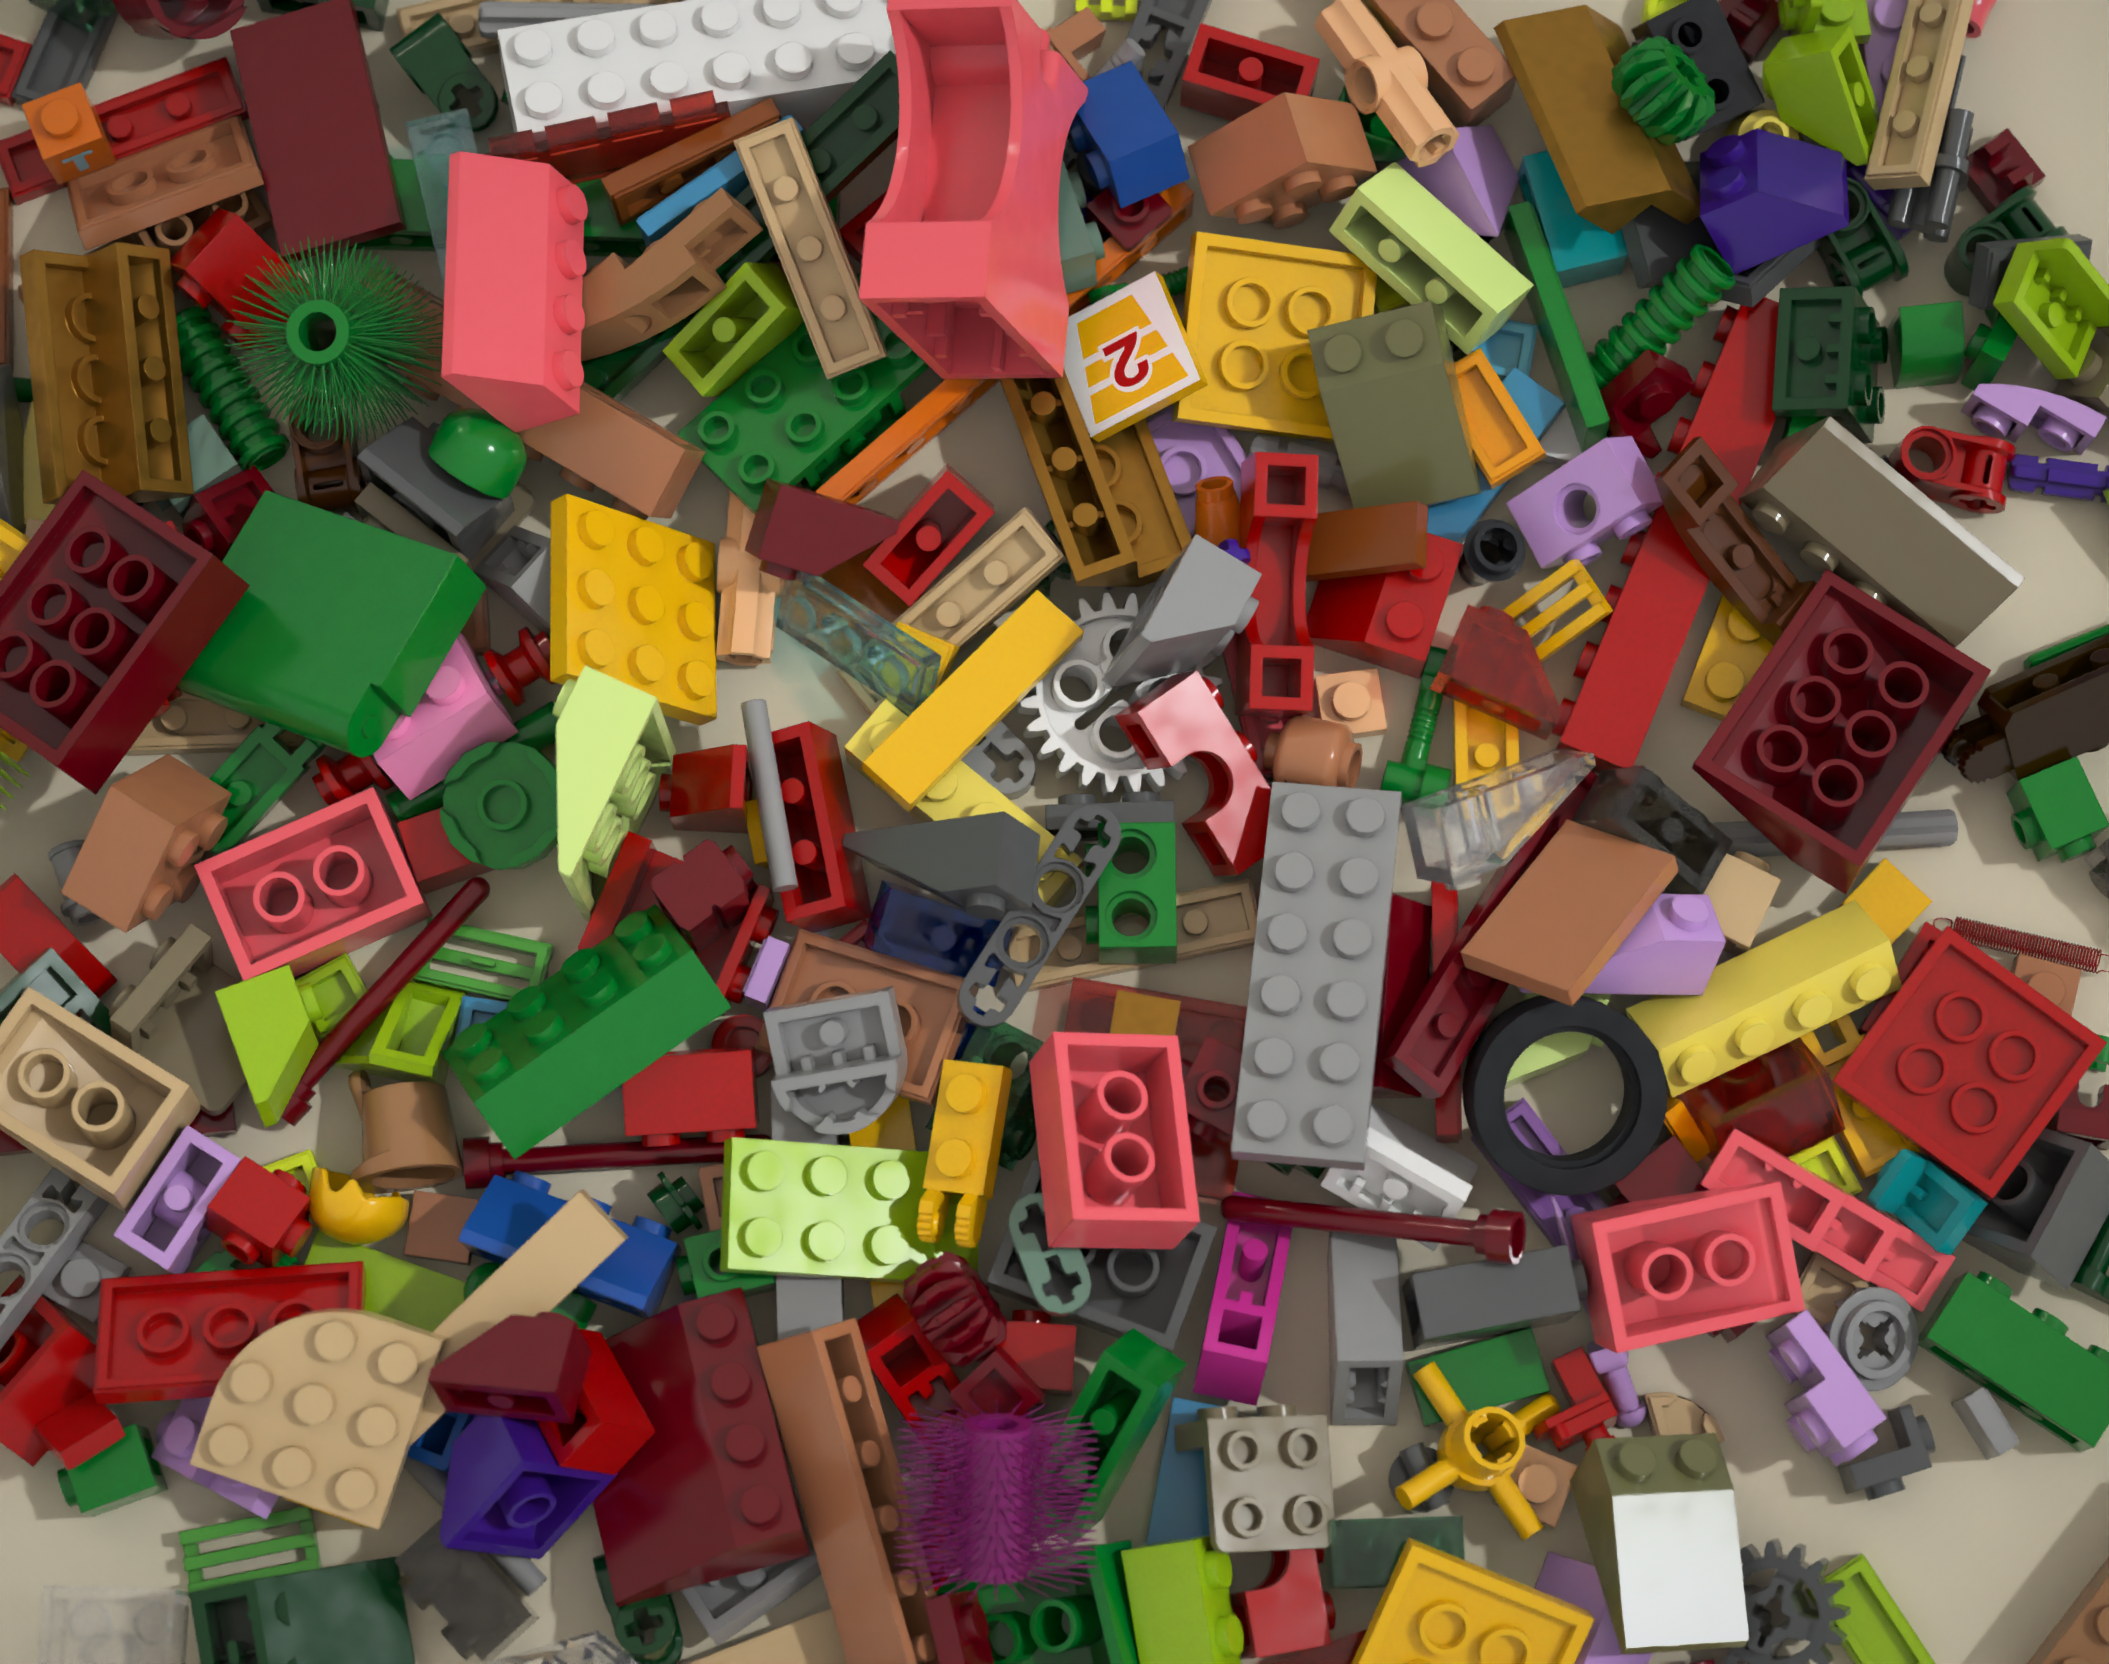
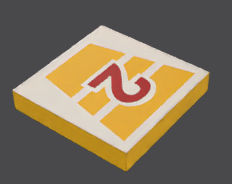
M1156 271L1068 317L1064 370L1089 435L1098 443L1208 385L1163 276Z

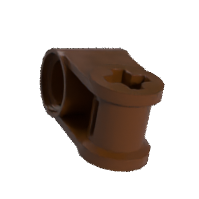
M295 409L291 412L289 416V424L291 422ZM300 412L289 426L296 467L294 479L298 501L329 512L354 508L359 513L354 500L365 489L367 484L357 460L359 452L355 429L351 443L350 418L348 417L344 443L342 412L337 441L335 429L329 440L317 442L309 440V430L314 423V418L306 432V418L297 429Z

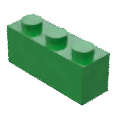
M1980 1271L1977 1276L1966 1272L1955 1278L1920 1333L1918 1345L1979 1386L1988 1389L1991 1394L2077 1451L2082 1452L2094 1448L2109 1425V1352L2092 1344L2086 1350L2065 1336L2069 1328L2061 1320L2039 1308H2035L2030 1313L2010 1300L2013 1294L2010 1287L1986 1272Z
M1134 1328L1103 1351L1067 1418L1084 1417L1069 1419L1064 1423V1425L1095 1423L1094 1425H1081L1065 1430L1099 1431V1433L1071 1436L1097 1439L1098 1442H1085L1079 1445L1099 1449L1094 1450V1452L1076 1453L1077 1455L1099 1458V1460L1078 1462L1080 1465L1095 1466L1097 1468L1078 1471V1473L1098 1477L1074 1481L1098 1485V1487L1076 1489V1491L1096 1494V1496L1075 1499L1085 1501L1086 1503H1097V1505L1073 1507L1072 1509L1091 1511L1097 1514L1073 1517L1096 1522L1074 1525L1073 1527L1090 1530L1103 1519L1187 1366L1186 1362ZM1059 1432L1058 1435H1073L1085 1432ZM1063 1438V1439H1059V1440H1056V1441H1095V1440H1083V1439ZM1059 1443L1053 1444L1052 1446H1064L1066 1444ZM1060 1449L1066 1452L1088 1451L1081 1449ZM1064 1454L1047 1455V1456L1056 1457V1456H1061V1455H1064ZM1068 1455V1456H1064V1457H1061V1458H1087V1457H1079V1456H1071V1455ZM1048 1460V1462L1063 1463V1461L1059 1460ZM1066 1460V1461L1072 1462V1461H1081V1460ZM1061 1465V1466H1058V1467H1056V1468H1090V1467H1079V1466ZM1043 1471L1046 1473H1063V1471ZM1058 1476V1477H1061V1478H1064V1479L1087 1478V1477H1075V1476ZM1057 1481V1482H1045V1483L1055 1484V1483H1060L1061 1481ZM1067 1482V1483H1063V1484H1059V1485H1083V1484H1076V1483H1068V1482ZM1047 1487V1488H1046V1489L1061 1490V1488H1057V1487ZM1064 1487V1488L1070 1489V1488H1080V1487ZM1060 1492V1493H1057V1494H1054V1495H1057V1496H1058V1495H1087V1494H1075V1493H1064V1492ZM1042 1498L1044 1500H1061L1060 1498ZM1056 1503V1504H1059V1505H1062V1506L1085 1505V1504H1071V1503ZM1056 1508V1509H1045V1510H1047V1511H1054V1510H1058V1508ZM1065 1509V1510H1061V1511H1057V1512H1081V1511H1073V1510H1066V1509ZM1046 1514V1515H1044V1516L1060 1517L1059 1515H1055V1514H1050V1515H1049V1514ZM1062 1514V1515L1069 1516V1515H1078V1514ZM1058 1519V1520H1055V1521H1053V1522L1057 1523V1522H1084V1521H1073V1520H1062V1519ZM1044 1525L1045 1527H1059L1058 1525ZM1054 1530V1531H1057V1532H1060V1533L1083 1532V1531H1069V1530ZM1086 1533L1071 1534L1070 1536L1082 1537ZM1064 1536L1062 1537L1063 1539H1078Z

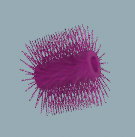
M997 1399L996 1413L984 1414L970 1400L981 1413V1415L972 1416L946 1403L969 1416L970 1418L964 1419L960 1415L957 1417L925 1407L926 1409L962 1420L964 1423L911 1413L909 1415L934 1419L945 1424L899 1421L914 1423L931 1429H896L903 1430V1432L922 1434L897 1438V1440H909V1442H914L915 1444L896 1446V1448L913 1450L919 1453L895 1456L918 1461L916 1463L896 1465V1467H909V1469L917 1470L896 1475L920 1479L895 1483L920 1488L896 1492V1494H908L919 1498L895 1501L920 1507L895 1511L921 1515L895 1519V1521H908L920 1524L895 1529L921 1534L894 1538L922 1543L895 1546V1548L920 1551L895 1556L922 1559L924 1561L894 1565L934 1566L919 1571L897 1574L949 1571L942 1575L907 1581V1583L962 1574V1576L924 1588L923 1590L961 1579L956 1583L958 1584L966 1578L969 1580L944 1596L974 1581L980 1584L969 1600L982 1584V1587L985 1584H994L995 1600L997 1601V1584H1008L1023 1600L1011 1584L1018 1581L1048 1597L1022 1581L1025 1578L1034 1585L1036 1584L1032 1580L1069 1592L1066 1589L1029 1577L1028 1574L1082 1585L1084 1583L1052 1577L1043 1572L1094 1576L1073 1573L1059 1568H1096V1566L1064 1562L1096 1559V1557L1072 1554V1552L1082 1550H1095L1094 1548L1079 1547L1071 1544L1097 1540L1070 1535L1097 1532V1530L1073 1527L1074 1525L1096 1523L1095 1521L1073 1518L1075 1516L1097 1514L1096 1512L1072 1508L1097 1505V1503H1086L1085 1501L1075 1499L1096 1496V1494L1076 1491V1489L1098 1487V1485L1074 1481L1098 1477L1078 1473V1471L1086 1469H1097L1095 1466L1080 1465L1078 1462L1099 1460V1458L1076 1454L1099 1450L1079 1445L1085 1442L1098 1441L1097 1439L1071 1436L1099 1433V1431L1065 1430L1081 1425H1094L1095 1423L1046 1426L1053 1422L1084 1416L1031 1423L1032 1421L1061 1413L1068 1409L1032 1419L1035 1417L1034 1415L1030 1419H1026L1024 1417L1047 1404L1023 1416H1017L1012 1414L1023 1401L1011 1413L1001 1414L998 1413ZM949 1423H954V1424H959V1425H964V1426L952 1425V1424H949ZM926 1425L952 1427L957 1429H938ZM1067 1427L1057 1430H1037L1044 1428ZM905 1430L942 1431L946 1433L928 1434ZM1053 1432H1085L1063 1436L1049 1434ZM927 1436H929V1437H932V1438H935V1439H938V1440H929V1439H906V1438H910V1437H927ZM1063 1438H1071V1439H1083V1440H1095V1441H1056V1440L1063 1439ZM932 1442H944V1443H950V1444L933 1445V1444H928V1443H932ZM1059 1443H1061V1444H1066V1445H1064V1446H1048V1445H1045V1444H1059ZM908 1447H938V1448H935V1449H932V1450H921V1449H909ZM1060 1449H1081L1088 1451L1066 1452ZM930 1453H941L947 1455L938 1456ZM927 1454V1455H931V1456H907V1455ZM1064 1454V1455L1056 1456V1457L1047 1456V1455ZM1071 1455V1456H1079V1457H1087V1458H1061V1457ZM913 1458H931V1459L920 1460V1459H913ZM939 1458L946 1459L943 1461H930ZM1048 1460H1059L1063 1461V1463L1048 1462ZM1066 1460H1081V1461H1072V1462H1070V1461H1066ZM932 1464V1465H935V1466H938V1467L903 1466V1465ZM1061 1465H1067V1466H1079V1467H1090V1468H1056V1467L1061 1466ZM942 1469L949 1470V1472H933L928 1470ZM1043 1471H1063V1473H1046ZM920 1474H938L933 1477L908 1476ZM1058 1476H1075V1477H1087V1478L1064 1479V1478H1061V1477H1058ZM930 1480H940V1481H948V1482L938 1483V1482H934V1481H930ZM927 1481V1482H931V1483H910V1482ZM1057 1481H1061L1060 1483H1055V1484L1045 1483V1482H1057ZM1067 1482H1068V1483H1076V1484H1083V1485H1059V1484H1063V1483H1067ZM913 1485H932V1486L920 1487V1486H913ZM940 1485L946 1486L945 1488H931ZM1047 1487H1057V1488H1061V1490L1046 1489V1488H1047ZM1064 1487H1080V1488H1070V1489H1068V1488H1064ZM932 1491V1492H935V1493H938V1494L903 1493V1492ZM1060 1492H1064V1493L1087 1494V1495H1058V1496H1057V1495H1054V1494H1057V1493H1060ZM937 1496H940V1497H949V1499H935V1498L933 1499V1498H929V1497H937ZM1042 1498H1060L1061 1500H1044ZM938 1501L937 1503H934V1504L908 1503V1502ZM1056 1503H1071V1504H1085V1505L1062 1506V1505H1059V1504H1056ZM930 1507H940V1508H949V1509L938 1510V1509H934V1508H930ZM927 1508V1509H931V1510H912V1509ZM1056 1508H1058V1510H1054V1511H1047V1510H1045V1509H1056ZM1065 1509H1066V1510L1081 1511V1512H1057V1511H1061V1510H1065ZM913 1512H933V1513L920 1514V1513H913ZM941 1512L946 1513V1515H933ZM1046 1514H1049V1515H1050V1514H1055V1515H1059L1060 1517L1044 1516V1515H1046ZM1062 1514H1078V1515H1069V1516H1066V1515H1062ZM933 1518V1519L938 1520V1521L906 1520V1519ZM1058 1519H1062V1520H1073V1521H1084V1522H1057V1523H1055V1522H1053V1521L1058 1520ZM935 1524H949L950 1526H936ZM1041 1525H1058L1059 1527H1043ZM933 1528H938V1530H935V1531H932V1532H931V1531H920V1530H909V1529H933ZM1054 1530H1069V1531H1083V1532L1060 1533V1532H1057V1531H1054ZM931 1534H940V1535H949V1536L939 1537V1536H935V1535H931ZM928 1535V1536H932V1537H914V1536ZM1055 1535H1056V1537H1052V1538L1043 1537V1536H1055ZM1063 1536H1064V1537H1071V1538H1078V1539H1056V1538H1059V1537H1063ZM914 1539H934V1540L921 1541V1540H914ZM945 1540V1541H947V1542H933V1541ZM1044 1541H1047V1542L1053 1541V1542H1057L1058 1544L1043 1543V1542H1044ZM933 1545V1546H936V1547H939V1548L908 1547V1546ZM1060 1546V1547H1071V1548H1082V1549H1051V1548ZM938 1550H940V1551H950V1553H934V1552H936V1551H938ZM1039 1552H1056L1057 1554H1042ZM935 1555H939L938 1557H935V1558L910 1557V1556H935ZM1053 1557H1068V1558H1079V1559L1059 1560V1559H1056V1558H1053ZM932 1561L949 1562L946 1564H915ZM1053 1562H1055V1563H1062V1564H1069V1565H1077V1566H1052V1565H1045V1564H1041V1563H1053ZM938 1567H945V1568H947V1569L930 1570V1569H934V1568H938ZM1034 1568H1046L1047 1570L1034 1569ZM1048 1568H1052V1569H1056V1570H1060V1571H1051V1570H1049Z

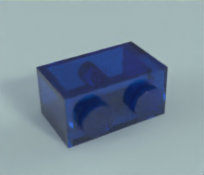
M882 880L863 942L873 951L965 978L1004 917L999 919L973 917L966 913L964 908L948 900ZM1014 927L1005 933L1003 939L1005 952L1007 951ZM989 956L985 966L997 969V972L988 985L995 987L1001 966L992 956Z

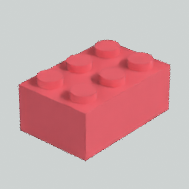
M374 787L194 865L243 981L286 965L290 966L293 976L297 977L330 962L344 953L349 954L433 916L424 893L416 882L410 861L387 808Z
M1053 1032L1029 1061L1048 1247L1174 1249L1200 1222L1178 1036Z

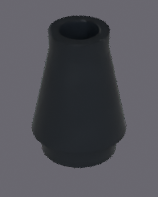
M1496 519L1484 520L1473 526L1465 538L1463 553L1458 562V571L1461 578L1470 585L1481 586L1488 582L1503 581L1513 577L1521 569L1525 560V544L1520 533L1509 523Z

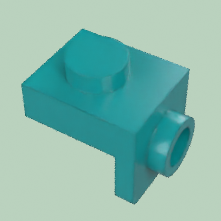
M1902 1149L1896 1157L1890 1159L1881 1168L1877 1176V1184L1867 1197V1200L1875 1208L1895 1214L1937 1252L1951 1255L1988 1204L1964 1182L1932 1158L1908 1149Z

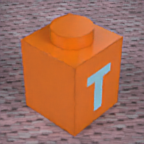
M81 82L21 104L42 159L58 185L117 163L96 108Z

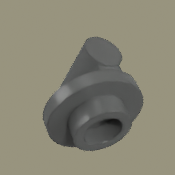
M1420 1442L1399 1452L1400 1455L1392 1463L1388 1476L1391 1494L1397 1502L1395 1488L1437 1462V1450L1425 1447L1423 1442ZM1447 1486L1409 1511L1428 1513L1450 1503L1449 1497L1453 1492L1454 1486Z

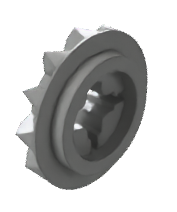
M1855 1287L1854 1294L1850 1297L1835 1301L1837 1312L1833 1320L1822 1326L1829 1334L1828 1339L1867 1391L1883 1390L1897 1383L1907 1373L1915 1359L1919 1340L1917 1320L1910 1305L1898 1293L1882 1287ZM1859 1324L1873 1328L1877 1327L1872 1334V1338L1876 1343V1349L1881 1354L1869 1349H1859L1864 1341L1863 1335L1859 1332L1861 1329Z

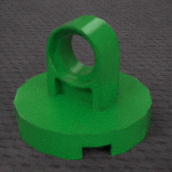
M486 742L464 753L448 771L444 784L447 786L443 795V809L440 808V822L450 843L469 861L498 871L524 869L546 858L558 844L557 766L541 751L516 742Z

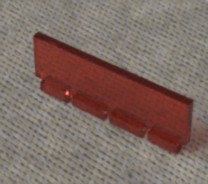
M713 90L669 99L671 113L659 114L657 102L607 112L609 126L597 129L595 117L589 116L544 126L547 140L539 142L534 141L532 129L488 138L491 152L484 153V155L550 164L571 183L577 184L610 175L729 118L730 110L727 101L716 103Z

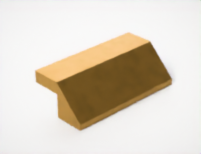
M1580 5L1503 20L1494 27L1495 33L1577 215L1612 235L1650 205L1657 207L1686 225L1700 215V196L1676 144L1667 146L1660 143L1656 137H1648L1638 123L1632 122V116L1626 109L1620 106L1621 99L1613 91L1611 69L1621 61L1620 57L1630 49L1621 26L1589 6Z
M115 242L88 256L35 249L19 256L43 504L57 505L83 469L134 503L183 498L193 495L169 249Z
M1065 370L1063 371V378H1000L999 380L1076 585L1141 587L1155 582L1188 544L1191 536L1146 419L1144 418L1098 443L1089 435Z

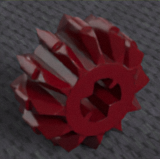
M946 1251L936 1259L932 1257L916 1268L917 1272L904 1280V1300L911 1308L910 1314L920 1326L921 1333L926 1335L934 1350L939 1351L946 1362L964 1368L973 1361L977 1360L979 1362L994 1352V1347L1006 1339V1319L999 1310V1303L993 1298L989 1286L984 1284L977 1270L972 1269L965 1258Z

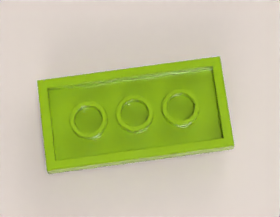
M731 1137L724 1141L720 1272L904 1283L905 1279L917 1272L916 1268L932 1257L936 1259L946 1251L965 1258L970 1267L978 1272L979 1244H976L975 1248L959 1247V1244H956L954 1224L956 1223L957 1205L963 1196L950 1194L947 1219L945 1220L944 1234H942L941 1240L939 1239L938 1243L921 1242V1239H918L919 1235L917 1234L916 1226L919 1217L920 1199L926 1189H923L928 1159L927 1151Z

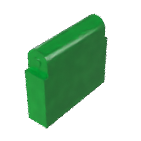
M265 490L222 561L250 586L177 685L183 692L351 755L360 758L368 757L382 746L400 714L411 717L487 586L456 554Z

